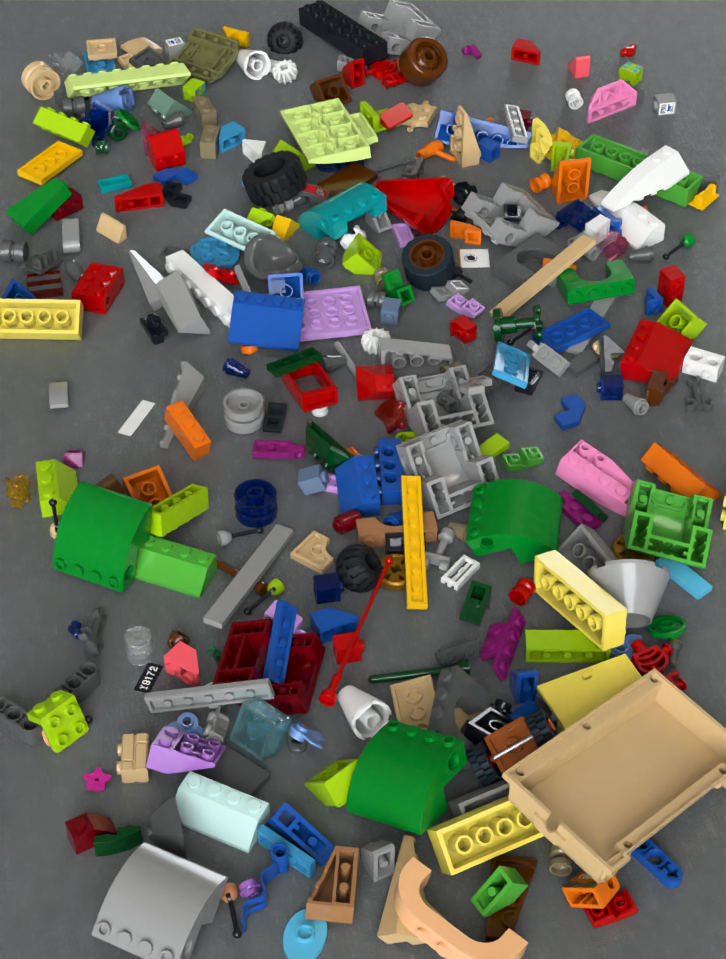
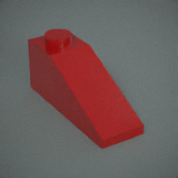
M161 182L144 184L114 197L115 211L124 212L164 207Z

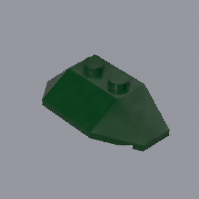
M311 419L307 421L306 445L311 449L309 453L316 460L322 459L321 464L327 470L332 468L335 471V468L353 457L351 453Z

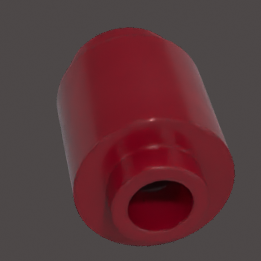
M358 510L344 512L334 517L333 528L341 535L356 529V519H361L362 516Z

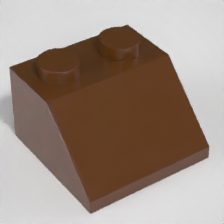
M342 73L317 80L309 86L316 102L339 98L342 104L352 102Z

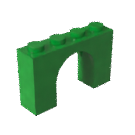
M622 259L606 262L607 279L601 281L583 280L578 277L573 268H567L556 277L557 287L568 305L635 293V278Z

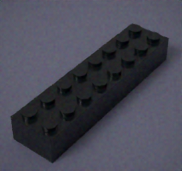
M318 0L316 3L307 4L299 8L300 25L352 59L364 58V66L388 57L387 41L323 0Z

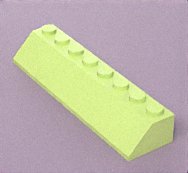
M172 62L169 65L160 63L153 67L145 65L136 69L135 67H129L126 70L114 69L112 72H106L105 70L95 74L87 72L79 76L71 74L64 83L68 98L74 99L77 96L91 97L121 85H129L128 88H131L133 91L184 85L191 74L184 63Z

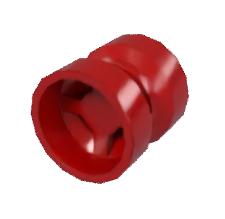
M522 577L517 581L515 587L510 590L508 596L514 604L523 606L536 591V586L530 579Z

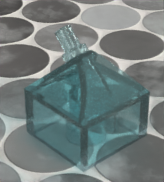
M260 697L243 701L229 739L260 761L277 757L286 733H289L291 730L289 725L291 718Z

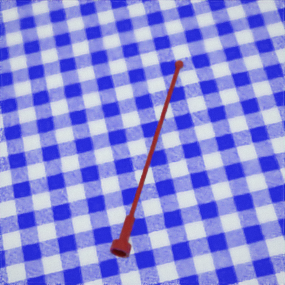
M391 557L385 559L386 564L338 672L334 673L328 689H323L319 696V701L324 706L332 707L336 703L338 698L336 690L342 678L341 673L387 569L393 563Z

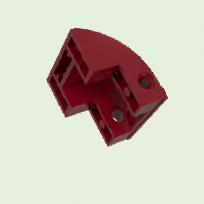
M271 619L232 622L212 685L263 679L273 625ZM317 633L293 634L285 681L281 684L277 682L271 683L275 692L274 699L235 704L265 714H308L325 653V647H323Z

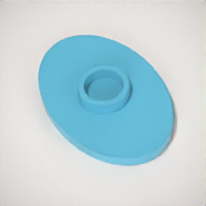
M306 909L297 912L287 923L283 934V948L288 959L317 958L327 940V922L305 919Z

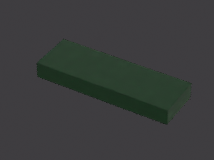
M311 347L268 363L266 366L273 376L279 377L321 361L323 358L319 351Z

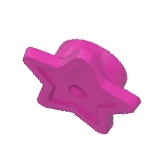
M97 767L93 773L83 775V778L87 781L86 790L105 791L107 782L112 779V776L104 774L101 768Z

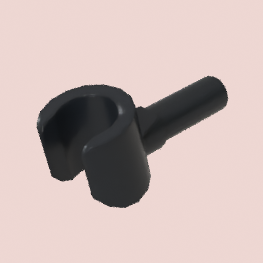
M456 267L453 279L460 277L469 283L473 282L471 278L464 275L461 267Z

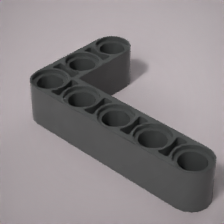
M94 662L81 664L41 702L49 698L53 692L61 689L75 695L78 704H80L100 685L97 664ZM0 696V727L26 744L33 745L43 739L41 725L29 721L26 714L28 711L9 699Z

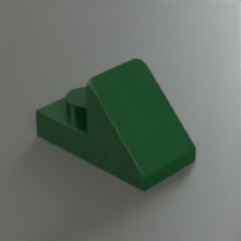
M471 581L459 617L460 620L480 626L485 609H489L492 586Z

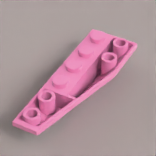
M581 439L560 460L555 475L581 491L590 499L625 517L631 486L634 482L613 460Z

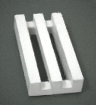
M463 555L441 577V583H447L448 587L451 588L453 586L454 590L458 591L480 568V563ZM467 561L468 563L451 579L455 572Z

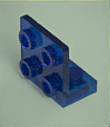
M96 100L79 121L80 123L84 121L90 124V128L95 131L92 137L93 147H96L98 143L100 144L104 139V135L109 133L112 128L111 108Z
M577 199L557 212L555 219L560 224L556 229L559 230L570 224L579 232L585 231V224L600 214L580 199Z

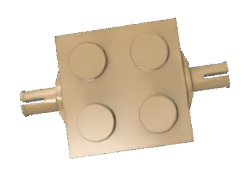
M424 100L421 105L408 103L407 107L413 114V117L400 125H407L408 132H413L416 127H429L437 113V106L429 105L428 100Z

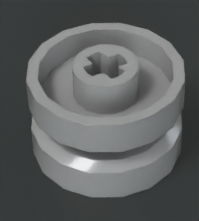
M240 388L229 392L224 397V423L231 432L250 434L261 429L265 418L264 399L258 391Z

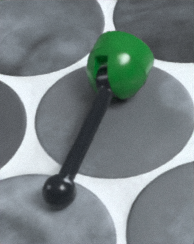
M690 233L683 235L680 239L681 244L670 252L664 253L663 259H669V256L682 246L691 247L695 244L694 236Z

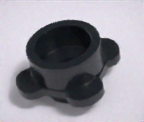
M499 698L496 699L494 704H490L495 707V710L505 716L506 713H513L510 711L512 704Z

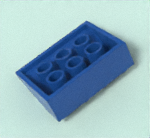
M235 290L228 343L298 352L305 299Z

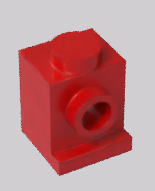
M462 315L450 321L449 335L451 337L455 335L457 339L467 344L476 339L477 325L465 315Z

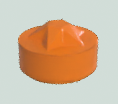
M240 346L242 354L252 355L259 350L256 346Z

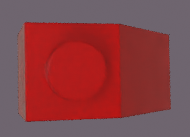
M518 38L512 46L511 60L540 65L541 51L532 41Z
M364 58L351 61L342 68L344 81L351 89L364 85Z

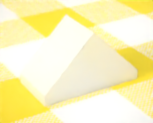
M243 139V154L254 163L256 159H260L267 154L266 141Z

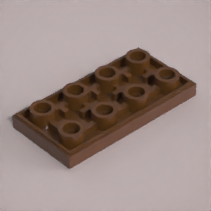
M353 162L323 180L317 186L329 191L330 197L356 183L371 184V182L378 179V173L357 162Z

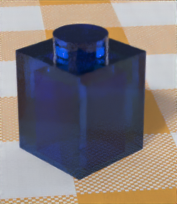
M600 375V382L596 383V393H600V400L622 401L624 391L623 376Z
M337 573L313 576V590L316 603L323 604L341 601L344 585L342 580L339 581Z

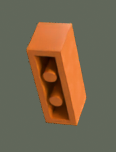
M183 400L167 406L164 420L192 460L195 461L208 455L212 441Z

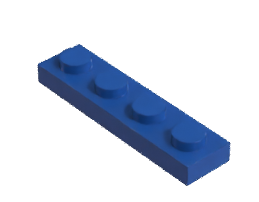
M284 600L277 601L263 674V679L269 678L271 683L277 682L278 684L285 681L297 614V607Z

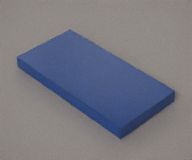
M588 307L542 331V339L537 340L535 334L532 335V339L538 345L540 342L545 343L559 354L569 347L609 329L610 323Z

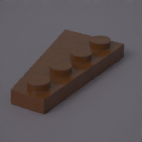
M499 856L491 859L490 876L499 866L515 868L529 886L514 903L487 917L486 942L498 940L508 928L514 931L538 860Z

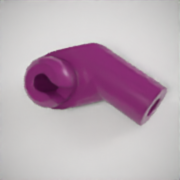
M467 45L462 48L463 55H473L476 60L482 57L475 45Z

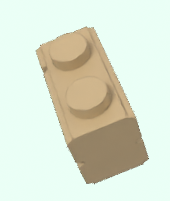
M123 734L122 743H118L117 746L118 757H121V761H117V775L121 774L123 783H134L135 781L137 783L148 782L149 768L146 767L150 752L149 734Z

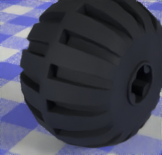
M282 21L276 23L268 32V47L272 48L270 49L272 52L275 51L278 54L295 53L297 49L302 47V33L291 22ZM287 36V37H288L287 39H288L289 41H287L286 43H284V42H283L284 39H283L282 37Z
M364 544L347 546L340 552L335 563L336 573L340 582L347 590L356 593L373 590L379 580L383 567L375 551Z

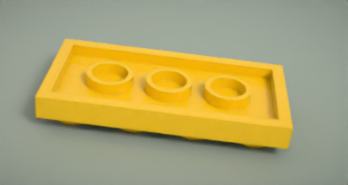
M57 141L19 168L17 174L34 183L43 185L83 156V152L81 149Z

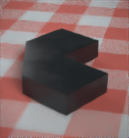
M167 181L162 188L163 197L171 207L186 209L192 201L191 195L180 193L183 189L181 183Z

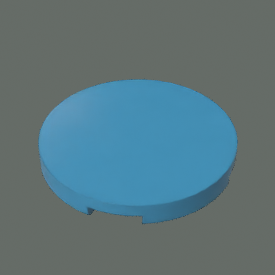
M206 237L191 246L190 257L200 266L208 262L211 266L215 264L219 269L222 267L229 269L239 262L240 249L214 237Z

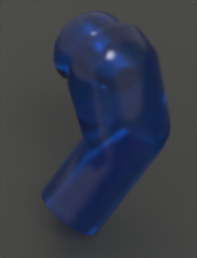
M74 620L68 626V632L78 640H80L78 634L83 633L80 630L82 624Z

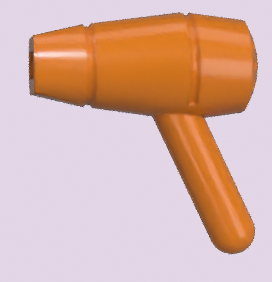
M439 139L429 142L416 152V157H424V160L436 155L450 162H456L455 156L443 152L444 146Z

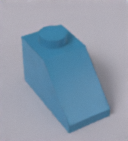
M235 121L221 126L219 152L223 153L242 144V140L246 139L245 128Z

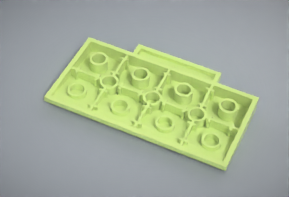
M339 98L280 111L283 120L309 164L343 163L371 158L369 145L378 142V136L363 113L349 114Z

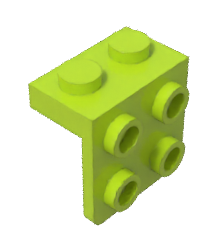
M553 141L550 171L556 170L559 161L572 160L574 158L572 143Z
M61 689L53 692L49 698L36 704L32 710L26 713L29 721L41 725L51 749L55 753L64 750L89 730L75 695Z

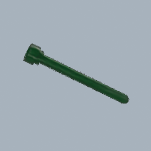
M463 659L456 662L455 665L371 675L368 681L371 684L414 679L429 674L431 676H438L440 670L456 665L470 676L468 659Z

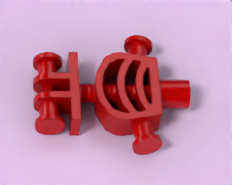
M388 59L384 61L379 60L371 63V69H364L366 78L372 75L376 80H381V85L385 86L386 89H389L390 86L395 87L397 84L401 85L403 82H408L401 71L396 72L397 59H394L393 62Z
M637 639L631 644V648L635 653L630 661L642 677L654 668L663 675L669 663L667 655L673 654V649L667 643L663 644L661 649L657 645L647 648L641 639ZM678 670L665 675L677 688L681 690L687 689L685 680L678 678Z

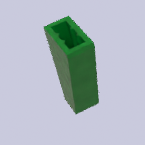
M55 177L10 207L5 213L32 236L72 195L68 189L70 186L64 180L59 181Z

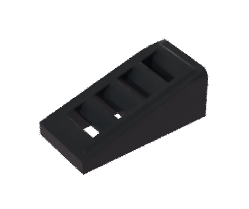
M505 204L504 220L510 222L521 221L520 204Z
M529 367L526 388L523 389L515 385V391L532 396L543 375V371Z

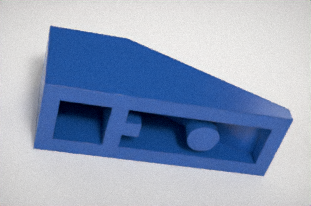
M286 802L266 823L271 830L315 859L316 863L320 866L328 860L335 848L330 841Z

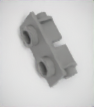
M219 705L215 712L211 711L206 719L207 725L202 735L206 740H215L223 744L230 719L227 714L220 712L221 705Z

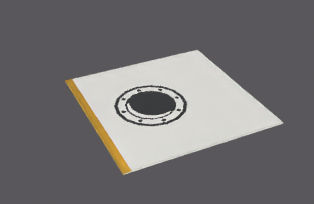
M458 249L461 268L490 267L488 249Z

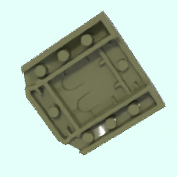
M194 27L187 36L188 42L176 57L172 56L165 65H169L172 62L184 63L190 71L191 76L189 78H195L210 84L224 76L237 59L239 42L238 40Z

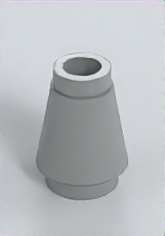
M630 393L624 395L623 402L635 415H644L648 411L649 404L646 399Z

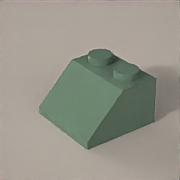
M156 88L147 103L152 106V111L157 114L161 113L160 116L165 120L175 112L181 111L184 117L193 113L190 108Z

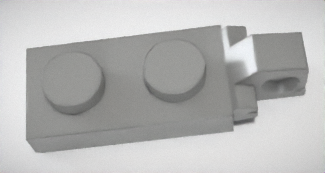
M530 339L526 344L533 350L531 353L533 358L558 377H561L571 364L545 343L540 342L537 345Z

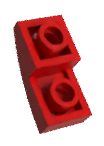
M208 262L202 266L209 275L222 282L236 285L239 283L236 273L230 268L229 270L224 267L219 269L215 264L211 266Z
M627 889L615 894L603 909L584 908L594 928L620 921L639 912Z

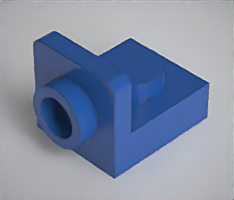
M653 287L647 288L645 314L650 316L662 312L663 298Z

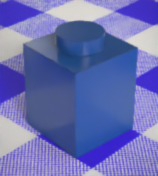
M484 137L477 142L481 151L480 159L491 163L500 157L501 143L488 137Z

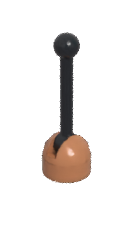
M230 882L226 883L221 900L229 904L234 928L233 937L240 938L242 931L238 928L233 902L238 897V889L235 883Z

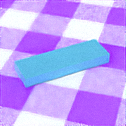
M663 558L655 560L656 567L662 569V566H665L670 572V579L695 599L699 600L712 591L713 586L687 565Z

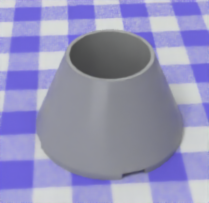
M640 559L606 561L605 566L597 568V565H595L587 572V576L627 608L625 629L641 628L652 623L670 580V572L665 566H662L661 569L655 566V562Z

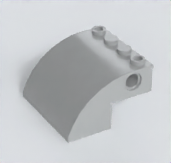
M397 0L389 1L384 15L362 11L358 19L359 24L387 41V53L391 55H400L404 48L418 37L435 39L441 31L414 4Z
M502 182L493 198L471 191L465 203L461 206L465 211L464 215L473 219V224L482 228V233L490 236L491 242L496 245L500 243L506 246L517 247L536 234L546 237L560 224L528 192ZM520 204L521 221L510 222L504 220V205Z
M466 365L451 367L445 373L417 378L416 374L399 377L392 384L401 413L404 415L410 429L417 436L460 419L471 421L474 429L495 424L485 392L473 395H466L460 392V385L465 383L467 378H470ZM448 390L453 398H457L460 401V407L456 412L448 413L444 406L437 403V396L440 392Z
M460 419L396 445L405 475L421 476L422 505L427 511H434L435 519L437 520L471 506L474 486L500 480L493 456L481 454L471 421Z
M144 842L131 854L115 877L101 906L91 935L143 959H190L201 925L213 922L228 877Z

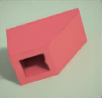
M179 641L164 655L165 670L170 675H175L183 680L187 685L199 687L200 677L197 652L194 648Z

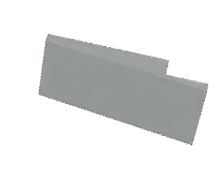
M176 270L158 281L156 286L162 295L160 302L178 333L210 334V329L180 272Z

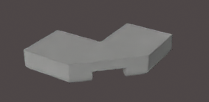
M484 375L467 378L465 383L460 385V392L466 395L483 393L486 386L492 385V379Z

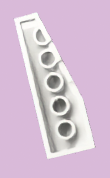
M665 145L633 168L602 200L601 205L614 212L631 205L632 201L643 200L646 195L650 194L652 196L657 194L658 190L669 189L689 175V170L679 152Z
M597 191L589 195V199L595 207L602 206L601 202L609 194V191ZM632 201L631 205L614 212L602 206L616 218L622 219V226H620L622 236L619 238L634 250L647 245L650 247L664 240L665 224L637 203Z

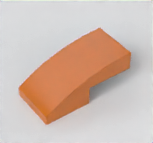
M451 220L449 237L465 239L467 244L481 245L482 229L468 223Z

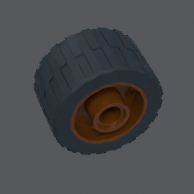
M423 234L413 238L404 247L402 262L405 275L409 283L416 289L430 291L431 287L446 286L447 280L453 279L456 265L452 247L445 238L439 235Z

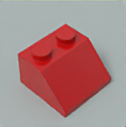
M177 128L147 136L149 159L156 172L186 164L185 150Z

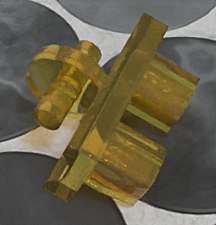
M19 474L13 480L5 477L4 483L7 487L4 493L5 496L11 499L10 505L12 507L22 509L24 502H31L32 499L28 490L30 485L28 476Z

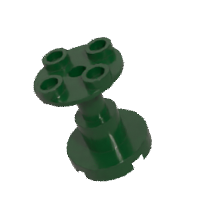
M540 305L533 306V317L517 319L516 315L503 317L501 308L493 309V318H496L493 324L495 341L504 343L505 334L517 333L518 329L534 328L536 339H542L543 322L540 320Z

